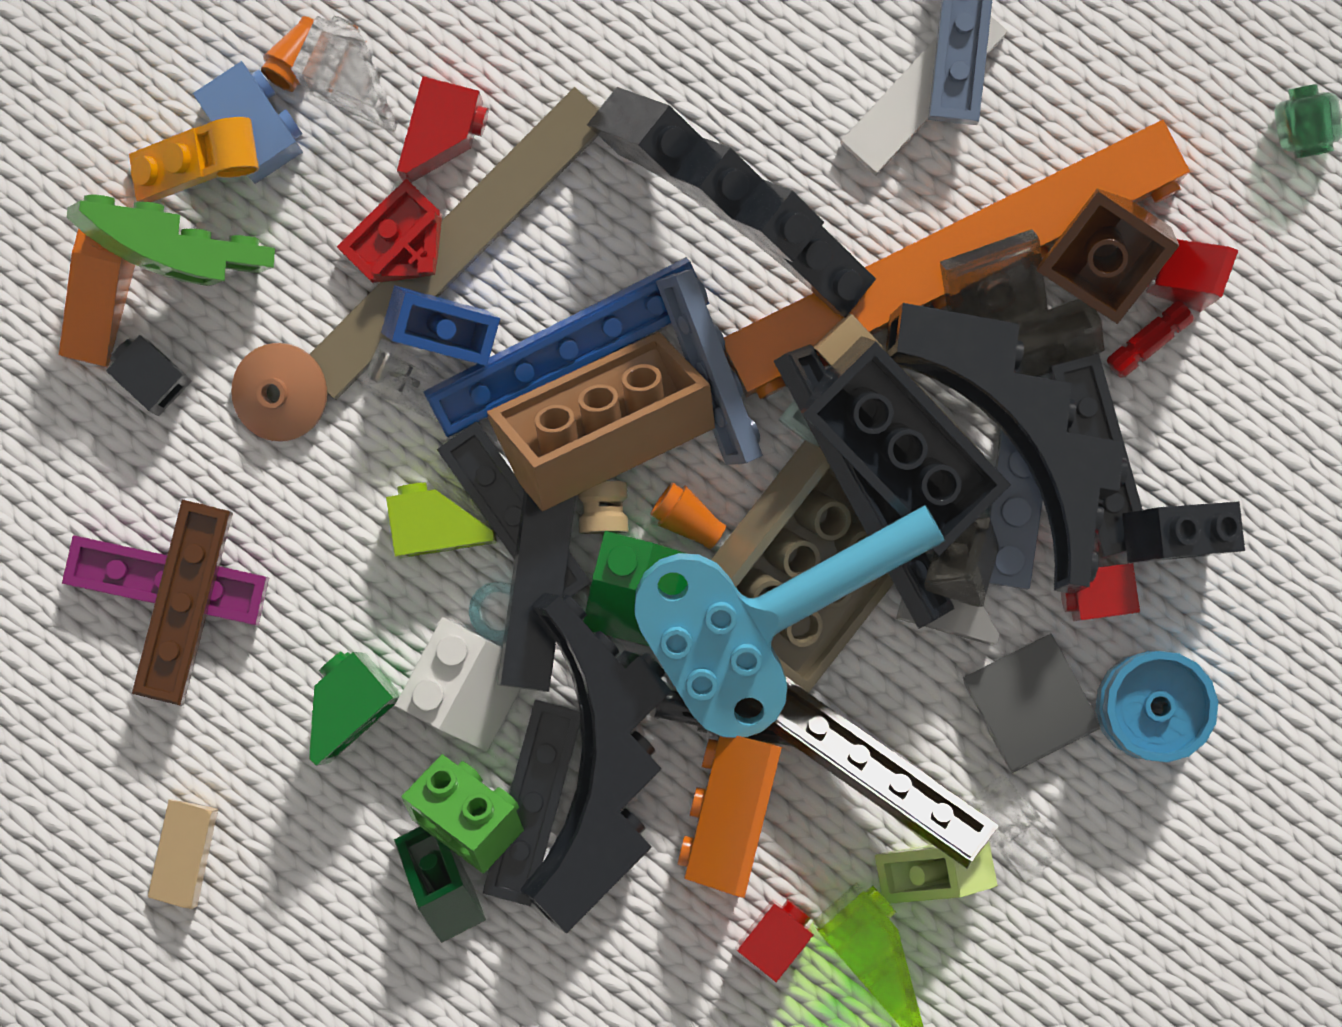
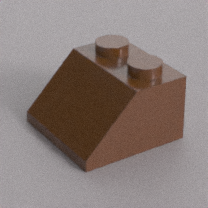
M1097 188L1036 269L1037 272L1118 325L1177 250L1179 243L1172 227L1130 199Z

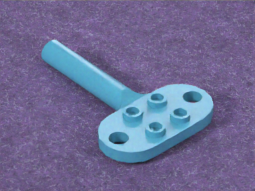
M924 505L756 598H748L742 595L735 587L731 578L716 562L699 554L678 553L658 560L644 572L636 588L635 617L642 635L694 718L706 730L722 737H748L764 731L775 722L786 703L787 681L781 662L771 646L773 637L780 631L943 543L945 539L931 513ZM670 572L678 573L687 580V586L679 594L668 595L658 586L660 578ZM754 698L761 702L763 708L756 717L743 718L735 712L736 704L741 699Z

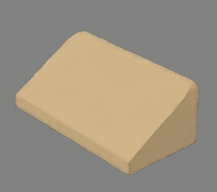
M173 799L168 800L148 898L187 909L198 907L218 814L217 808Z

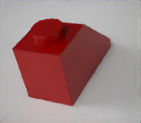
M422 76L397 168L402 181L406 178L411 183L471 149L475 135L482 137L488 119L489 108L482 107L483 99L479 90Z
M1177 239L1179 247L1148 285L1146 293L1174 303L1181 301L1188 308L1202 312L1222 298L1239 250L1229 246Z

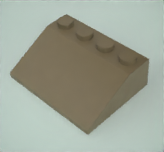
M804 440L711 560L716 562L726 572L742 595L748 598H756L863 540L868 535L821 448ZM889 574L882 575L780 631L773 637L771 646L781 662L785 676L808 693L811 691L894 583Z

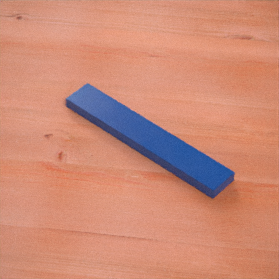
M685 257L489 357L487 366L476 364L423 391L446 437L448 438L468 428L476 421L479 422L487 418V411L612 354L671 324L656 280L693 269L695 277L698 278L689 259Z

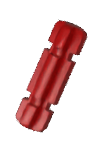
M1176 301L1161 313L1162 318L1156 317L1126 342V347L1121 346L1107 358L1106 361L1109 367L1117 376L1124 378L1139 366V361L1143 363L1174 338V332H1181L1193 322L1194 316L1183 302Z

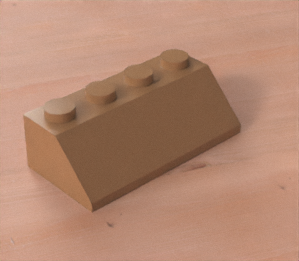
M660 332L487 411L491 426L519 484L542 511L715 429L710 384Z

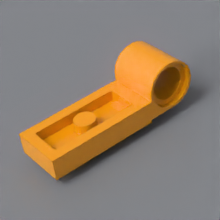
M246 117L218 119L129 153L131 176L136 201L154 202L217 177H240L259 170L252 121Z

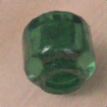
M1318 83L1288 89L1289 99L1279 102L1274 108L1281 148L1289 152L1294 151L1295 159L1335 151L1333 143L1342 139V117L1338 97L1331 92L1319 93Z

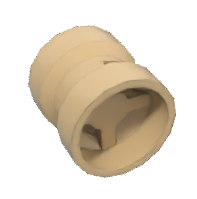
M605 481L578 494V499L583 502L584 513L579 517L580 534H604L605 531L613 533L629 532L628 517L623 513V502L628 498L627 482ZM599 504H607V506L599 507Z

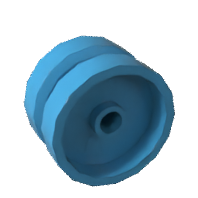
M1147 651L1124 657L1107 671L1097 689L1095 711L1101 731L1116 749L1137 759L1172 762L1189 757L1207 742L1217 722L1218 699L1212 680L1198 663L1180 653ZM1155 698L1158 704L1163 705L1161 714H1154L1151 710V702Z

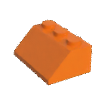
M719 735L718 740L708 738L701 767L710 769L706 789L696 787L689 816L698 818L694 838L684 835L677 865L686 867L684 879L745 898L782 747L741 736L730 738Z

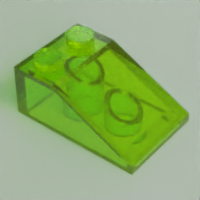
M856 882L812 922L820 935L900 1027H923L899 931L890 921V918L897 912L873 885L864 891Z

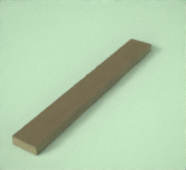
M574 87L442 220L435 275L380 282L310 353L322 369L327 384V393L337 400L394 343L381 333L394 285L439 297L598 137L587 126L598 109L577 88Z

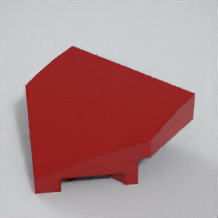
M406 178L336 247L372 283L435 275L442 213Z

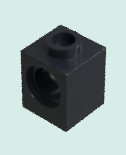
M139 335L135 340L129 338L121 343L111 355L110 360L113 363L106 370L139 403L157 416H160L192 382L180 368L142 335Z

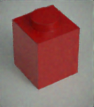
M1134 564L1098 567L1096 577L1093 582H1090V587L1074 594L1061 592L1064 611L1072 612L1073 621L1140 613Z
M772 899L736 944V950L777 983L814 936L812 930L806 926L811 917L788 899L782 906Z

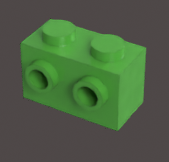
M441 754L401 798L412 821L484 874L524 831L517 814L519 805L503 789L497 787L492 791L484 785L479 773L466 762L461 761L457 765Z

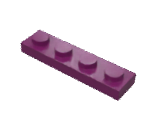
M73 535L62 584L155 603L167 555ZM219 566L207 615L259 626L270 577Z

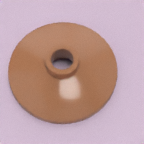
M272 343L260 346L244 357L233 377L232 401L239 419L251 432L266 440L289 441L299 438L312 430L324 413L327 403V384L322 369L309 353L297 346L286 343ZM271 384L277 386L280 391V397L275 403L267 397V388Z

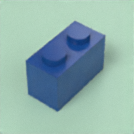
M394 285L381 333L393 342L487 366L501 318L484 309Z

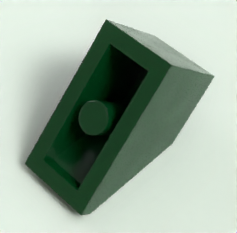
M420 826L394 839L417 908L441 943L486 921L474 886L459 856Z

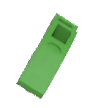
M91 194L84 195V201L80 200L67 207L66 218L85 235L108 251L141 268L182 282L210 287L225 281V269L260 273L274 268L275 248L259 246V239L256 237L232 235L229 236V241L211 239L210 231L202 229H182L181 235H179L180 215L165 213L164 205L134 202L133 208L116 206L115 198Z

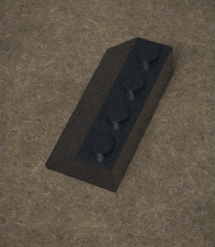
M861 336L825 372L801 411L802 415L901 518L924 505L927 507L945 539L943 543L932 548L938 556L1011 486L1002 474L876 341Z

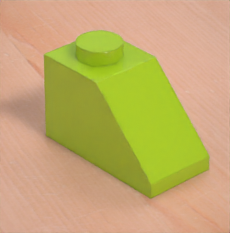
M427 483L397 487L398 495L386 497L394 553L400 559L497 543L494 531L436 489L427 490Z

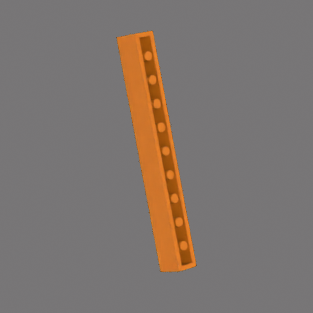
M1164 120L1152 124L866 266L865 268L876 280L850 314L873 335L889 326L890 314L902 303L924 307L933 305L935 309L943 310L963 299L960 291L974 284H977L979 289L983 290L1006 278L1003 270L1018 262H1021L1023 268H1027L1042 261L1049 252L1047 248L1057 242L1097 188L1130 199L1135 203H1139L1149 197H1152L1154 203H1158L1182 190L1179 182L1190 173V170ZM812 293L725 336L724 353L732 371L741 382L745 397L747 398L757 393L761 400L785 388L786 384L773 361L785 353L811 344L814 347L844 317L833 312L822 300ZM817 353L825 368L828 367L829 364Z

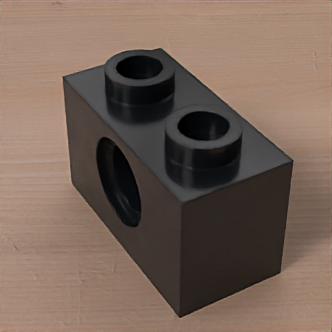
M1240 501L1157 507L1122 514L1128 563L1207 557L1245 551Z

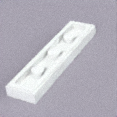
M993 16L990 19L987 55L1008 32ZM937 37L840 142L850 154L875 176L928 120Z

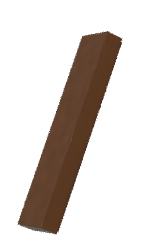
M182 499L132 694L184 706L233 512Z

